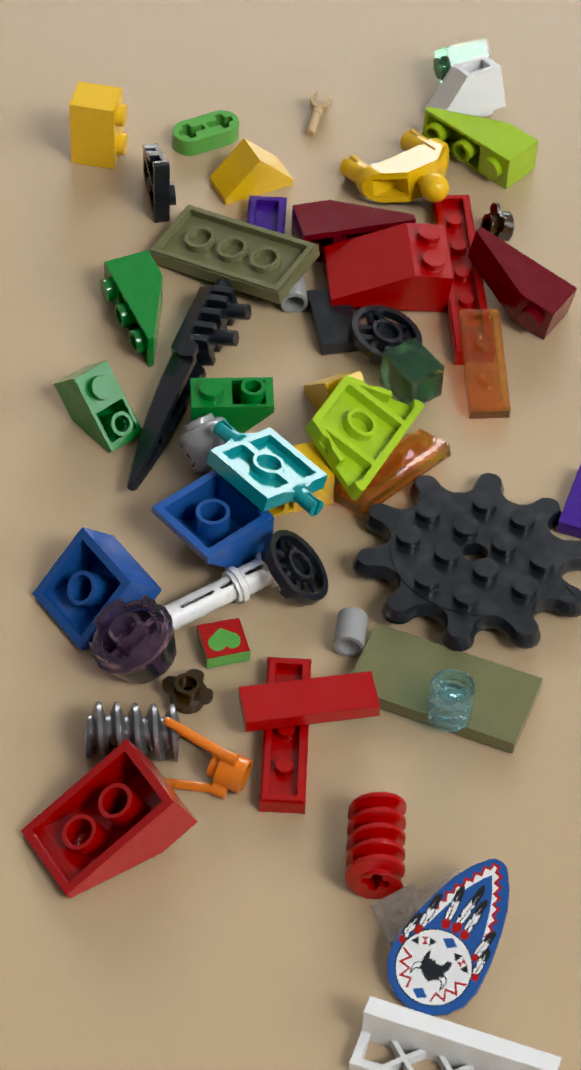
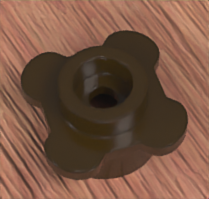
M492 203L490 213L485 214L482 219L481 227L507 242L513 235L514 218L511 212L501 211L499 203Z
M190 669L187 673L180 674L177 677L167 676L162 681L163 691L169 693L170 704H174L176 711L179 713H196L213 700V691L206 687L203 681L204 673L201 670Z

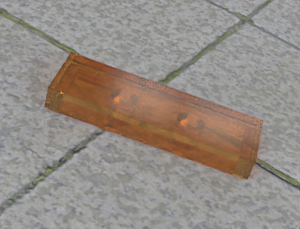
M499 309L460 310L458 320L469 419L509 418L511 407Z
M420 429L394 448L356 501L350 498L342 484L334 488V501L363 517L372 505L385 502L415 481L417 477L424 475L451 456L450 443Z

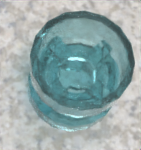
M445 669L436 673L431 679L427 717L429 722L441 731H460L471 721L475 683L466 672L459 669Z

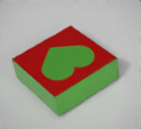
M240 618L197 625V638L207 669L250 661V649Z

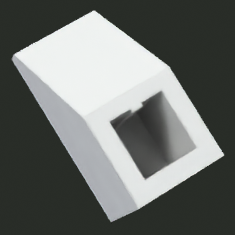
M486 55L452 65L426 108L433 107L486 117L491 115L494 110L505 107L506 100L501 65Z

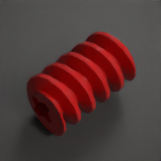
M371 792L363 794L354 799L348 807L345 882L351 891L366 899L390 898L399 894L404 888L400 879L405 875L403 861L405 860L406 850L403 846L406 841V834L404 833L406 818L404 815L406 814L407 804L402 797L394 793Z

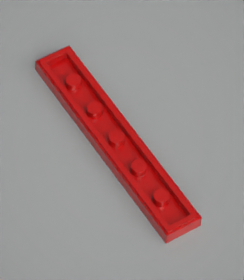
M448 195L440 202H431L434 225H445L454 275L446 306L454 365L494 364L495 352L483 278L467 257L475 236L470 196Z

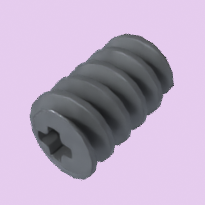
M96 701L91 714H88L86 759L91 758L95 746H98L100 755L104 759L112 752L113 747L117 748L128 739L146 756L150 748H153L157 761H164L168 749H171L175 762H178L180 734L163 723L165 717H170L180 723V717H178L175 705L169 704L164 717H160L157 705L154 703L150 704L146 716H142L138 703H132L128 715H123L120 702H114L110 714L106 715L101 701Z

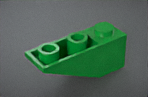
M145 250L105 261L104 279L100 280V288L105 301L112 302L119 326L121 328L126 327L134 352L136 354L141 353L148 367H152L155 364L163 305V274L149 251Z

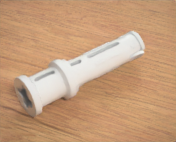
M259 552L254 560L238 568L234 566L226 568L222 573V578L161 608L155 609L154 613L158 629L166 636L173 629L176 630L198 618L204 617L208 613L231 602L243 604L249 601L250 595L268 586L276 588L279 585L272 577L267 564L261 560V552Z

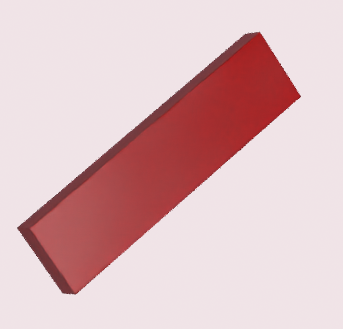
M267 657L266 683L311 678L312 659ZM309 725L263 730L259 812L305 814Z

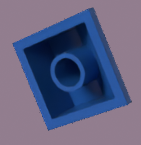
M215 470L210 471L152 507V513L207 564L226 568L230 566L238 568L254 560L256 554L264 549L266 539L273 534L274 516L268 510L263 512L252 504L248 498L224 480Z
M82 527L32 594L80 650H87L96 645L101 631L106 625L110 624L117 633L125 630L126 628L118 619V615L126 609L141 604L151 605L162 589L114 535Z

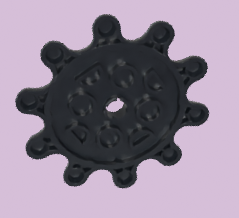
M482 474L474 483L472 490L458 493L446 490L432 476L421 475L417 477L410 487V496L415 502V506L408 509H398L386 504L377 503L367 510L364 515V525L370 531L382 536L386 544L359 551L353 559L352 569L355 574L362 578L384 579L395 587L396 592L386 599L381 609L382 616L390 623L405 624L419 616L432 617L442 625V643L453 651L462 652L470 649L476 634L484 629L499 630L508 637L513 645L528 649L537 646L540 642L541 632L534 619L538 613L553 611L567 617L581 615V590L570 585L562 578L567 572L581 571V541L564 540L551 533L550 530L558 525L562 513L560 505L556 500L548 497L541 498L528 505H519L509 501L503 496L504 486L502 480L496 474ZM478 552H481V559L476 561L465 557L467 555H477Z

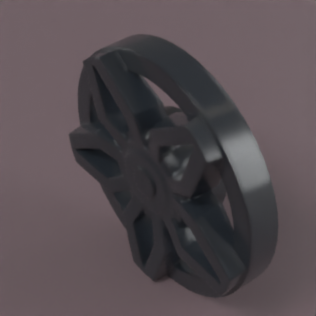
M382 305L365 306L359 309L351 320L348 331L349 338L364 355L369 357V361L379 366L381 363L392 366L410 364L417 357L422 347V335L417 325L408 316L396 309ZM366 317L367 324L358 325V322ZM410 337L413 340V349L406 342Z
M278 530L269 536L265 541L264 549L261 551V560L267 564L272 577L279 585V593L286 599L292 598L304 605H313L323 599L328 592V577L323 563L314 549L302 537L288 530ZM313 574L315 575V578H316L317 588H316L315 583H314V581H313V579H312Z

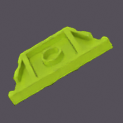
M345 375L304 429L350 498L356 501L425 407V404L416 399L410 405L391 399L392 391L388 389L370 386L362 380Z

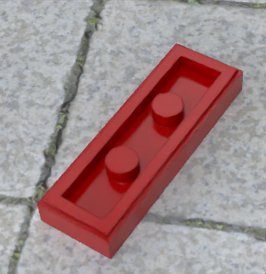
M372 671L238 687V698L245 732L380 715V703Z

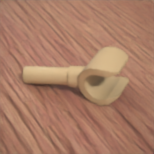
M317 90L312 91L310 95L312 112L306 129L308 136H314L320 117L330 111L332 107V96L330 93L326 103L318 104L315 102Z

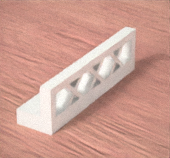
M370 996L363 1013L362 1031L349 1062L348 1070H414L412 1064L424 1059L437 1062L441 1070H453L452 1068H455V1070H559L562 1057ZM370 1041L390 1047L396 1059L379 1064L364 1059Z

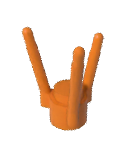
M170 717L164 718L163 723L213 755L206 772V776L213 778V783L165 778L172 788L210 793L222 799H225L228 790L237 794L241 793L251 773L253 760L220 747Z

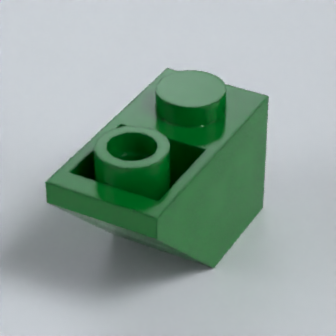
M107 360L86 365L54 383L71 419L108 453L115 451L140 436L142 428Z
M273 377L190 378V422L212 412L214 418L223 417L239 433H245L274 413Z

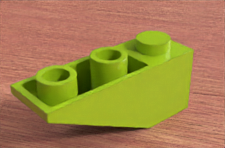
M433 107L425 108L422 135L428 139L438 138L446 142L449 146V155L504 189L509 188L535 168L538 140L511 123Z

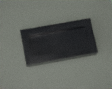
M328 289L308 290V310L321 354L328 355L360 351L348 336L349 326L354 316L351 305H330Z

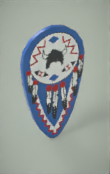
M488 859L469 867L453 877L409 920L393 942L387 958V977L395 996L407 1008L431 1016H447L464 1008L478 993L491 967L508 913L510 892L508 870L501 860Z

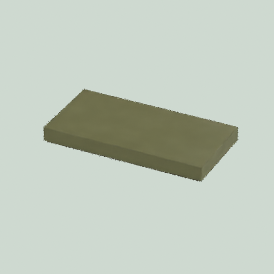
M189 204L148 250L157 265L213 283H217L219 279H226L235 290L281 304L292 287L320 256L318 244Z
M376 623L352 673L372 671L380 709L512 754L540 692L543 678L465 652L450 650L444 645Z

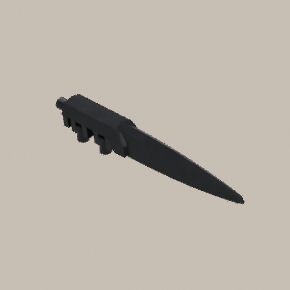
M219 279L216 285L211 284L199 288L171 345L172 355L153 395L134 453L127 488L131 491L137 490L149 474L190 404V378H205L206 371L203 366L214 365L216 361L214 352H220L222 346L236 347L239 343L238 331L227 330V326H232L235 321L234 319L249 320L251 317L250 304H238L234 288L231 287V283L226 279Z

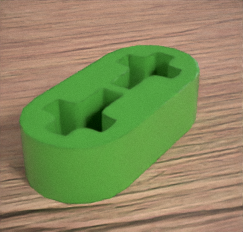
M219 110L181 121L173 127L172 146L177 153L185 156L198 155L235 143L238 139L239 119L232 112Z

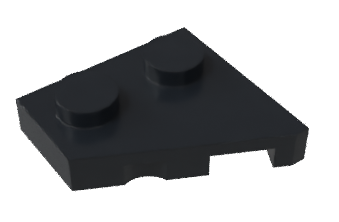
M158 143L143 144V175L155 223L170 221V206L176 205L175 186L173 182L170 183V164Z

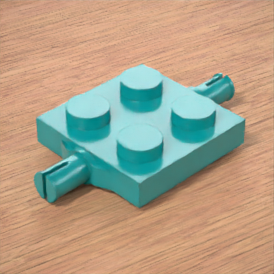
M224 419L215 424L213 434L226 444L210 449L206 463L221 475L224 480L248 498L252 504L265 512L282 504L293 502L301 506L312 517L320 513L324 503L312 493L324 488L328 476L324 471L271 427L257 433L244 434L242 432L239 433Z

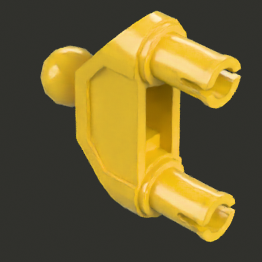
M410 129V133L406 131L402 135L400 147L405 151L403 153L371 165L366 164L356 155H350V159L345 157L340 164V174L356 183L358 191L375 202H411L423 196L426 201L436 203L447 197L450 189L449 182L445 178L449 163L448 144L438 138L428 139L415 129Z

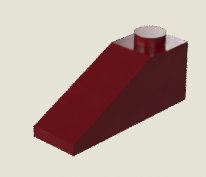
M325 200L293 205L291 234L292 237L318 244L320 256L315 262L324 261V246L400 224L416 223V218L414 214Z
M481 226L476 230L467 257L509 317L524 329L544 340L567 315L578 288Z

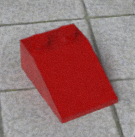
M404 223L324 246L323 259L330 305H351V307L359 308L370 305H382L396 310L445 313L454 280L445 225Z
M126 739L26 825L21 832L65 895L71 899L163 853L198 821L153 762Z

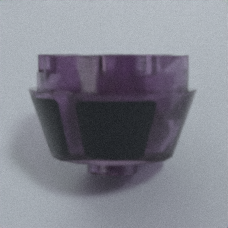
M142 595V600L124 603L120 598L105 607L95 618L93 624L97 629L93 642H89V646L93 651V658L99 668L132 684H145L165 674L173 664L177 654L173 620L166 607L156 603L154 599Z

